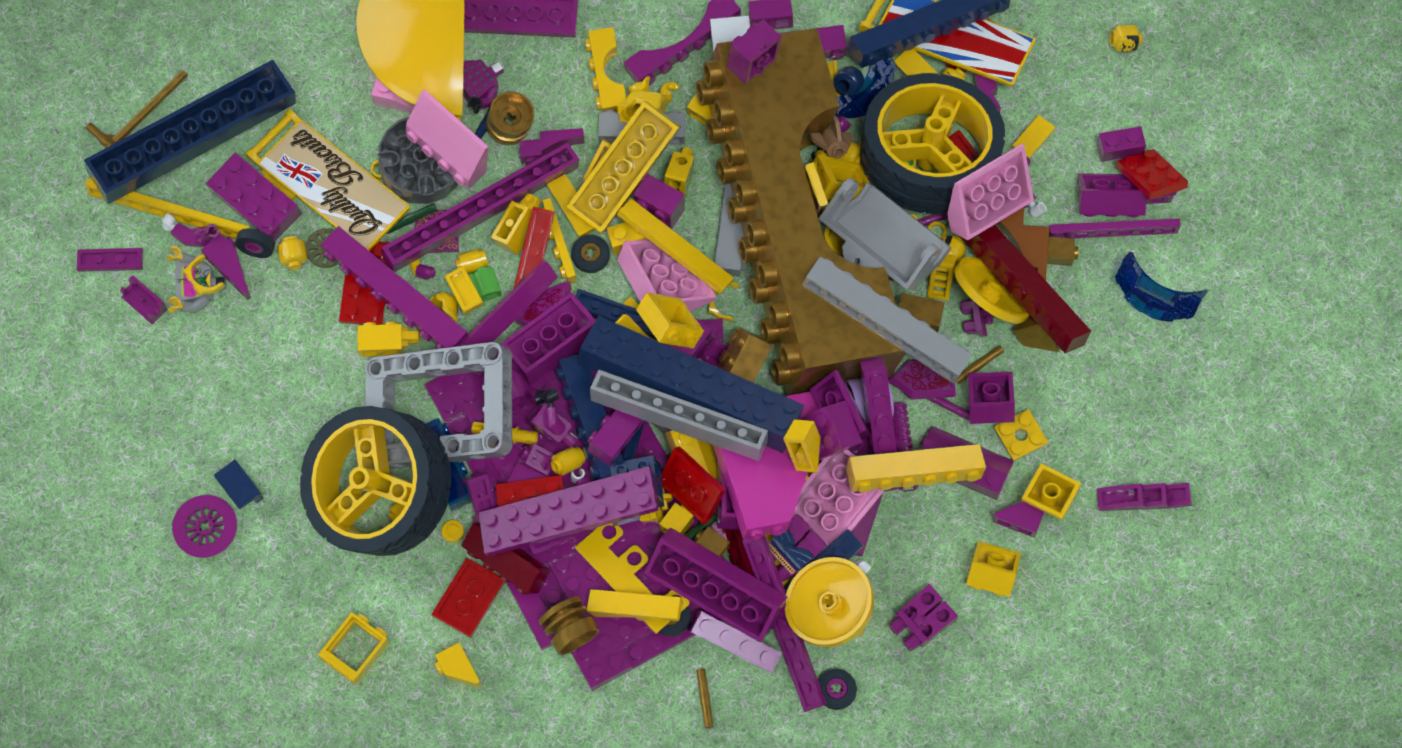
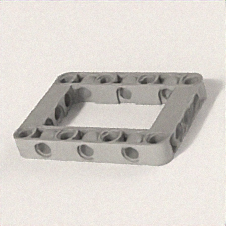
M489 342L371 358L365 367V406H375L395 411V382L484 371V385H482V390H484V407H482V412H484V429H482L480 434L440 436V440L445 447V454L447 453L449 462L506 456L510 453L513 445L512 352L503 345ZM384 430L389 469L412 467L408 450L403 442L394 444V433L390 430Z

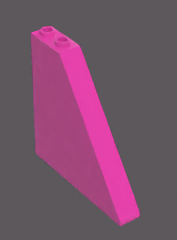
M812 392L785 396L804 405L801 418L819 410ZM713 445L743 540L750 538L751 540H757L765 535L772 534L778 536L786 532L808 472L796 471L787 447L781 453L766 446L760 461H756Z

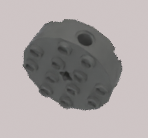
M409 117L398 120L386 130L379 144L378 165L384 185L401 199L410 203L429 204L444 199L457 188L458 183L453 179V175L450 172H445L438 166L437 161L433 157L426 156L420 145L412 143L407 138L406 123Z

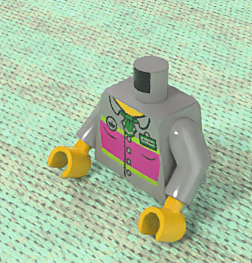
M172 246L168 250L174 252L175 256L168 255L167 260L175 261L178 259V262H176V297L173 296L167 301V303L174 305L170 306L168 311L174 313L179 309L181 312L196 313L206 307L209 302L214 301V293L202 295L201 297L197 294L192 283L188 281L183 272L196 257L184 252L181 253L179 247ZM202 261L194 267L192 277L198 284L205 287H214L223 282L225 287L221 290H226V277H214L211 266L206 262Z

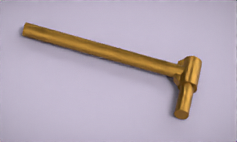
M181 70L115 136L113 134H104L91 122L86 125L85 129L96 137L105 148L124 139L188 77V74Z

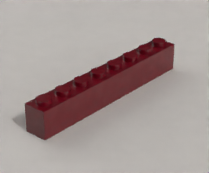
M995 224L969 240L960 237L1065 354L1085 345L1091 330Z

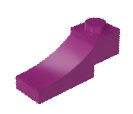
M583 128L540 131L541 139L520 140L521 164L528 165L567 142L570 146L585 144Z

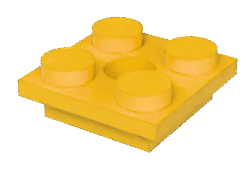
M1029 409L1016 415L1015 422L1000 423L994 426L1013 462L1049 443ZM1023 431L1026 433L1027 439L1019 441L1016 439L1015 433Z

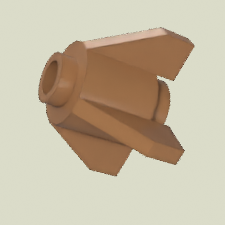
M834 117L830 128L824 130L822 135L821 133H810V138L813 143L824 149V153L829 157L841 158L847 153L853 136L851 132H841L839 120L837 117Z

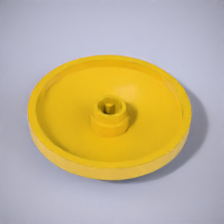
M964 257L959 261L954 269L955 277L961 288L975 303L993 316L1006 322L1019 324L1029 317L1028 312L980 259Z
M838 557L822 558L806 565L795 575L786 592L788 598L786 600L785 614L790 627L801 639L818 647H835L855 638L869 622L874 608V591L868 576L853 562Z

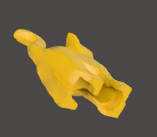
M647 76L643 82H636L629 86V95L626 98V102L617 105L620 122L628 123L643 101L650 102L665 113L666 107L673 97L670 91L678 90L679 85L675 82H667L661 86L660 93L649 92L650 77Z

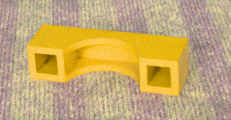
M614 28L588 31L589 39H585L587 52L591 51L592 58H589L590 71H595L596 77L592 78L594 90L599 92V97H595L597 110L602 109V112L614 110L617 112V105L626 102L624 85L613 82L604 72L607 62L617 55Z

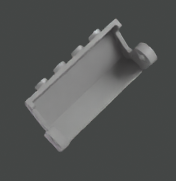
M852 178L847 179L823 211L819 220L846 241L842 246L845 260L863 267H885L887 274L906 290H916L921 281L940 266L952 247L871 183H867L858 197L851 201L859 188V184Z

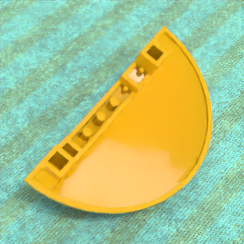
M360 0L356 19L359 46L365 61L377 79L397 97L415 106L421 92L425 89L455 117H462L464 0Z

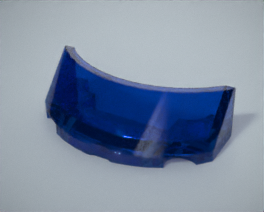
M886 58L869 66L864 78L863 87L855 95L850 97L847 94L837 96L839 108L835 116L842 118L865 116L874 97L879 91L894 81V74L897 73L895 61L892 58Z
M1131 251L1123 259L1115 276L1117 284L1120 285L1125 294V299L1136 310L1161 321L1173 322L1174 320L1185 318L1187 320L1194 317L1208 293L1205 289L1197 292H1181L1160 285L1143 271L1134 253Z

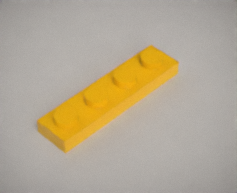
M551 198L542 200L543 208L541 209L555 212ZM555 213L549 240L554 239L556 246L552 248L556 260L560 259L562 266L559 267L562 279L566 278L567 282L572 284L577 282L576 274Z

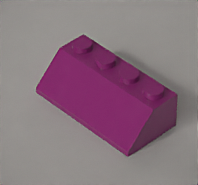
M571 292L500 344L510 349L512 352V363L531 386L557 367L559 359L570 357L580 350L596 320Z
M932 426L920 450L976 444ZM981 447L986 465L982 478L976 481L964 480L955 483L997 500L1014 462L1009 458Z

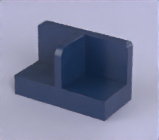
M233 460L214 474L216 480L238 509H242L253 500L257 504L264 499L236 460Z

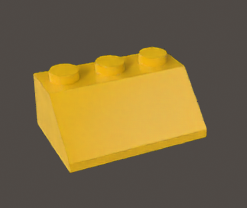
M673 430L665 433L671 452H673L674 448L680 446L717 480L716 454L712 444Z

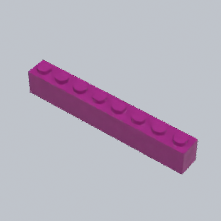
M339 226L321 244L324 250L323 255L331 263L336 261L340 265L339 269L344 274L354 276L356 278L354 281L361 288L365 289L367 287L371 290L370 294L378 302L383 300L388 304L386 307L394 315L400 314L404 318L403 322L411 329L413 327L417 328L420 331L419 335L425 341L429 342L431 340L436 344V349L456 347L468 335L465 329Z
M695 318L704 332L694 348L670 344L665 345L696 357L709 340L713 329ZM615 410L611 416L608 414L603 419L600 431L597 432L595 430L589 437L588 442L590 445L588 452L610 466L645 420Z

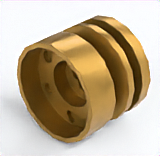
M504 92L498 95L492 101L486 118V130L490 137L502 145H515L520 140H523L528 135L535 117L531 101L518 92Z
M575 596L556 604L539 619L541 627L546 628L544 630L546 635L556 634L552 638L551 643L558 655L569 654L577 650L599 633V628L592 617L582 618L586 614L587 609L585 606H581L582 601L580 597Z

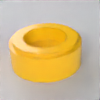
M449 520L442 526L441 533L447 542L456 543L463 538L464 528L459 521Z

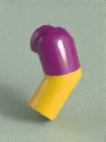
M419 259L410 263L415 277L424 280L435 277L436 270L434 267L422 265Z

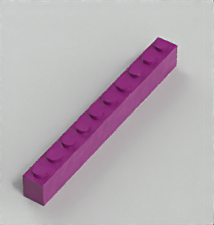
M568 142L383 246L382 257L394 272L402 269L508 208L511 201L518 203L524 199L527 193L534 194L546 187L551 181L578 169L579 158Z

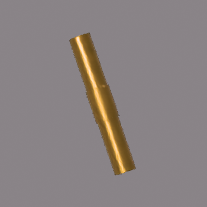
M998 345L963 370L956 383L959 385L968 378V373L978 372L1004 353L1002 347Z
M698 669L696 672L705 729L713 728L705 669Z

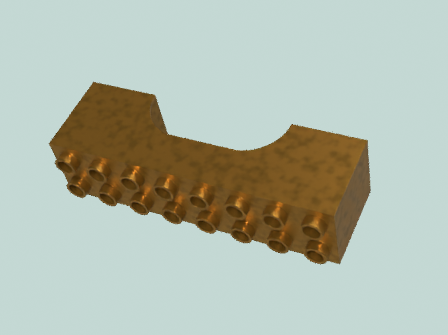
M817 28L781 33L782 39L777 59L764 69L762 75H756L746 84L727 67L732 41L717 43L711 60L705 61L703 64L704 78L696 82L698 102L701 106L709 105L712 119H708L706 123L709 142L711 145L719 144L723 158H718L717 160L719 180L722 184L730 183L733 197L728 199L729 217L733 224L741 223L744 237L739 238L738 241L740 258L743 264L751 263L755 278H750L749 280L751 299L754 304H763L766 318L760 321L761 336L769 344L774 345L777 359L771 362L772 377L776 386H785L787 396L811 392L810 389L834 370H838L844 380L862 378L860 361L878 357L883 358L889 379L906 354L889 341L802 286L806 276L819 257L832 261L840 270L852 274L854 279L860 283L869 285L880 296L888 297L896 305L885 267H863L845 260L829 246L822 234L800 151L815 144L811 141L810 133H821L822 135L823 131L829 128L839 108V103Z

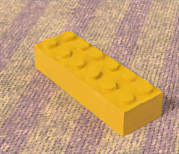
M643 101L569 202L567 208L600 233L604 232L682 126L650 102Z

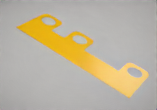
M604 525L596 528L575 547L616 592L653 595L634 575L648 562V556L636 545L631 546L619 558L608 548L623 535V530L619 526H615L616 535L612 539L603 537L602 530L605 526H608ZM631 552L640 553L642 560L638 565L633 566L628 563L627 557ZM671 590V591H670L667 595H665V596H672V595H679V594L676 593V592H674L673 590ZM681 596L683 599L681 612L689 605V600ZM670 621L644 622L655 633H658Z

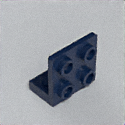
M654 455L610 464L611 476L650 466L653 473L658 507H664L661 465Z

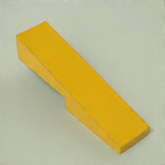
M590 589L587 612L594 617H635L639 621H679L683 599L672 596Z

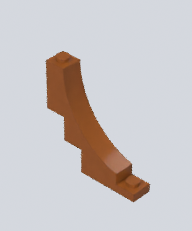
M1023 207L995 225L1046 280L1049 227L1023 225Z

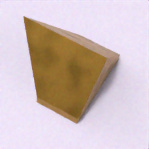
M1031 315L1023 323L1017 324L1012 329L1023 346L1059 352V346L1055 344Z

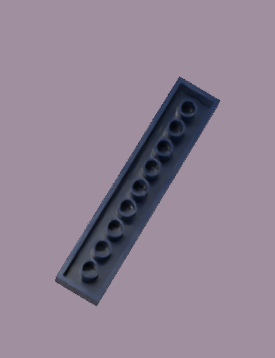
M272 59L84 159L86 171L107 204H110L296 104L295 91Z
M598 316L580 347L577 364L595 372H598V370L607 372L768 430L766 446L781 453L786 448L783 438L794 419L800 420L804 405L600 316Z

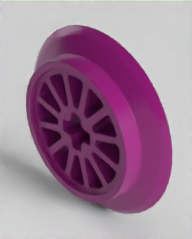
M200 495L187 500L177 510L172 523L173 537L179 548L191 556L200 558L212 557L224 551L233 541L237 530V519L232 507L225 500L213 495ZM204 510H209L208 515L205 517ZM201 511L202 517L198 518V516L195 513ZM216 511L218 514L211 519L213 512ZM192 516H194L197 519V522L191 521L189 519ZM220 517L223 518V521L216 522ZM209 522L210 529L201 532L202 528L200 525L202 523L206 525ZM187 524L193 525L195 527L187 529ZM224 526V530L216 529V527ZM195 532L191 537H188V533ZM213 532L219 533V534H222V535L217 539V538L215 537V535L213 534ZM199 536L197 543L192 542ZM209 536H212L215 542L210 544ZM205 537L206 545H201L203 538Z

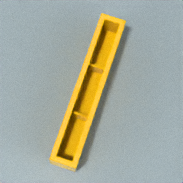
M980 444L849 457L846 466L851 492L859 491L862 493L875 489L889 490L894 487L910 488L914 485L931 486L944 482L952 484L964 480L976 481L982 478L986 469Z

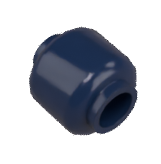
M854 66L842 68L834 76L833 80L836 92L844 97L855 95L864 84L862 72Z

